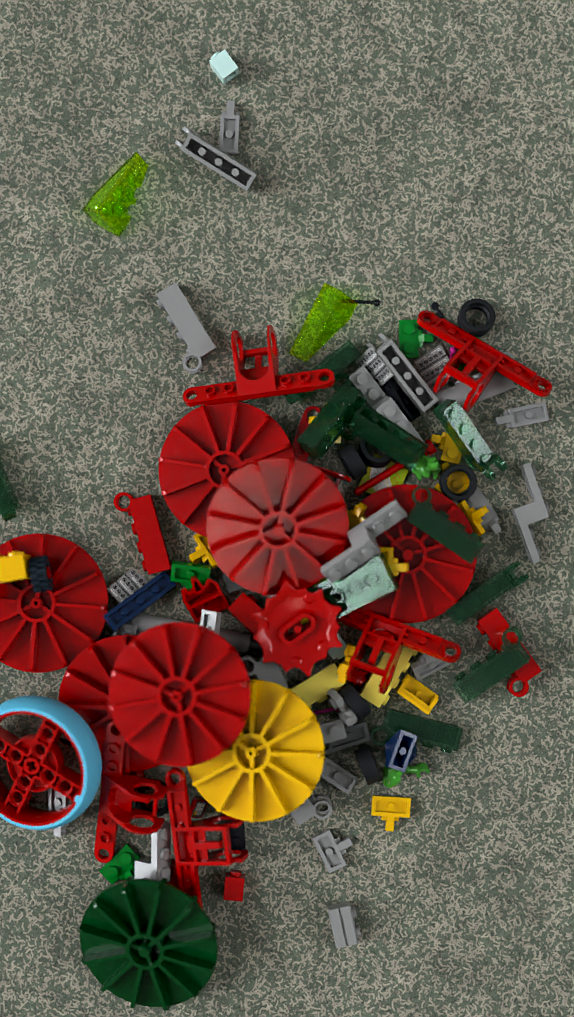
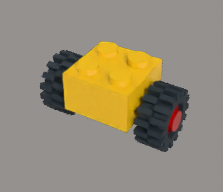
M20 551L10 552L8 557L0 555V584L30 579L35 593L53 589L51 566L46 555L31 558V555H26Z

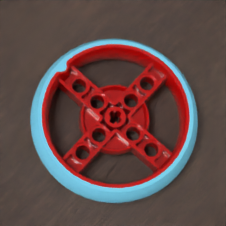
M33 695L7 700L0 704V723L5 718L14 714H31L44 720L37 734H30L21 738L0 726V757L7 760L8 772L14 781L9 792L0 780V817L13 825L31 830H47L61 827L79 817L88 808L97 793L102 771L101 753L97 740L85 720L72 708L60 701ZM62 732L68 737L76 750L81 766V775L65 766L63 753L57 744ZM49 788L56 790L73 801L67 807L58 810H43L28 805L34 792H41Z

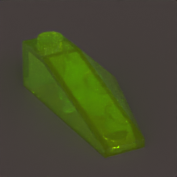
M135 152L91 196L82 210L95 224L119 237L130 221L131 216L127 213L130 204H136L137 199L134 198V192L136 188L142 186L148 164Z
M324 282L289 354L307 362L349 321L358 303L342 291Z

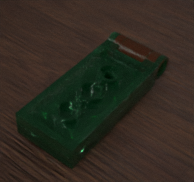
M379 553L334 584L326 580L308 589V591L315 592L322 589L325 600L333 605L340 606L342 610L337 615V620L400 589L384 554Z

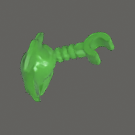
M423 455L418 463L415 460L411 465L412 473L416 475L418 480L422 479L421 476L429 478L432 474L433 479L436 480L438 473L441 471L436 457H429V455Z
M419 763L416 766H408L405 773H414L420 778V772L426 771L430 773V770L426 763ZM385 764L382 777L384 786L388 788L396 786L401 782L403 772L389 768Z

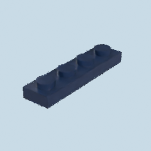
M164 570L103 615V618L113 631L116 632L173 590L176 584L170 581V576Z

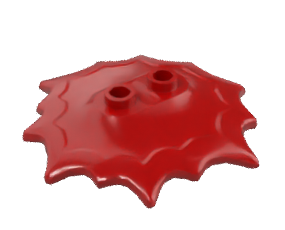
M284 580L280 591L275 596L266 599L265 608L252 613L253 618L258 623V630L253 639L260 644L263 650L262 662L277 663L286 672L293 668H299L307 677H310L315 663L318 660L325 659L330 648L343 646L337 636L340 625L336 620L342 608L325 600L322 589L315 592H309L305 587L296 589L287 580ZM307 618L308 623L302 624L301 619ZM287 629H291L293 633L292 635L287 636L285 634V631Z

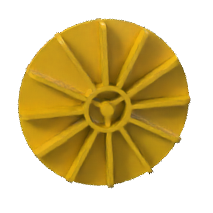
M250 679V711L245 726L235 742L216 758L199 765L187 766L193 787L197 788L202 797L216 808L217 812H222L235 819L249 821L250 823L281 818L302 805L311 795L320 779L325 757L323 734L316 719L317 717L309 706L291 689L271 681Z

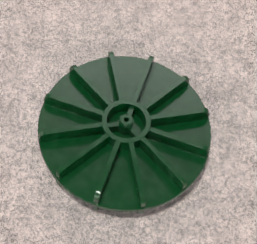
M129 876L125 881L115 883L101 890L86 909L79 928L80 945L83 954L82 964L87 965L91 973L102 984L100 988L102 992L109 990L116 996L131 1002L130 1008L132 1009L137 1004L148 1007H162L164 1011H167L172 1005L195 998L210 980L217 963L218 942L215 923L211 922L207 913L196 902L198 897L195 894L190 896L181 889L166 883L167 878H162L161 881L153 879H134L133 876Z

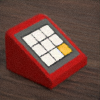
M199 796L193 798L190 805L191 818H202L208 804L205 799Z

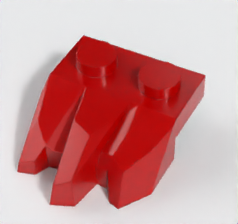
M191 576L192 588L181 589L183 602L195 623L201 620L202 609L221 612L230 606L220 585L210 578L202 584L196 576Z

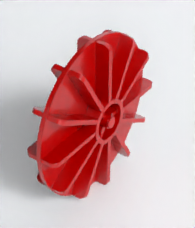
M238 401L202 405L179 420L172 427L164 442L158 459L161 494L171 512L183 525L207 537L206 519L208 509L214 494L224 479L238 468L253 462L255 459L259 460L268 457L295 458L292 445L282 427L270 415L255 406Z
M293 457L255 459L253 462L238 468L225 478L211 500L206 519L209 549L219 568L232 582L250 591L261 593L262 596L276 595L280 591L284 580H287L292 587L300 589L304 587L309 588L323 579L325 576L321 573L320 568L343 553L347 544L349 528L346 504L334 482L317 467Z
M411 484L386 487L372 493L361 501V503L367 505L364 516L367 519L395 499L402 506L408 516L375 537L379 547H394V558H398V563H409V571L398 572V576H394L393 587H373V558L344 576L342 580L351 596L367 611L400 623L427 621L449 610L468 589L475 572L477 560L475 536L462 510L442 493L425 486ZM347 537V544L343 552L352 547L349 537Z
M39 533L13 538L0 545V555L8 557V553L15 551L31 555V558L46 555L51 566L53 589L35 593L30 579L0 584V662L14 669L31 673H44L69 666L75 657L86 647L96 642L104 629L106 621L103 615L108 612L109 608L108 590L104 576L94 559L83 548L68 539Z
M165 623L142 632L120 653L111 671L109 683L110 706L108 707L119 732L124 737V742H128L138 753L156 764L191 767L216 758L226 751L240 735L250 711V678L244 662L234 646L218 633L194 623Z
M115 635L92 643L71 662L60 685L59 701L77 712L91 728L100 749L102 766L107 726L113 720L112 713L108 707L110 706L109 683L111 671L120 653L138 635ZM113 725V731L115 730V732L120 733L117 726ZM127 742L124 771L126 773L147 770L162 765L160 763H153L152 760L138 753Z

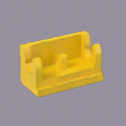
M408 673L395 690L427 715H429L439 700L437 694Z

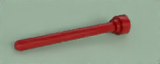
M427 439L419 450L354 490V494L357 496L361 495L423 455L431 456L437 452L435 446L430 439Z

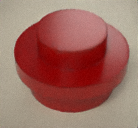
M359 670L354 675L353 686L357 687L359 685L362 687L368 680V673Z

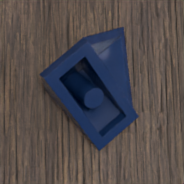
M399 729L385 743L386 766L405 773L406 768L417 756L416 739L418 736Z

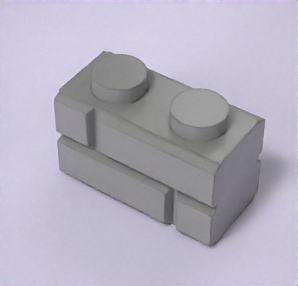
M350 901L328 905L327 908L336 948L358 944V937H361L359 925H355L354 918H357L355 906H351Z

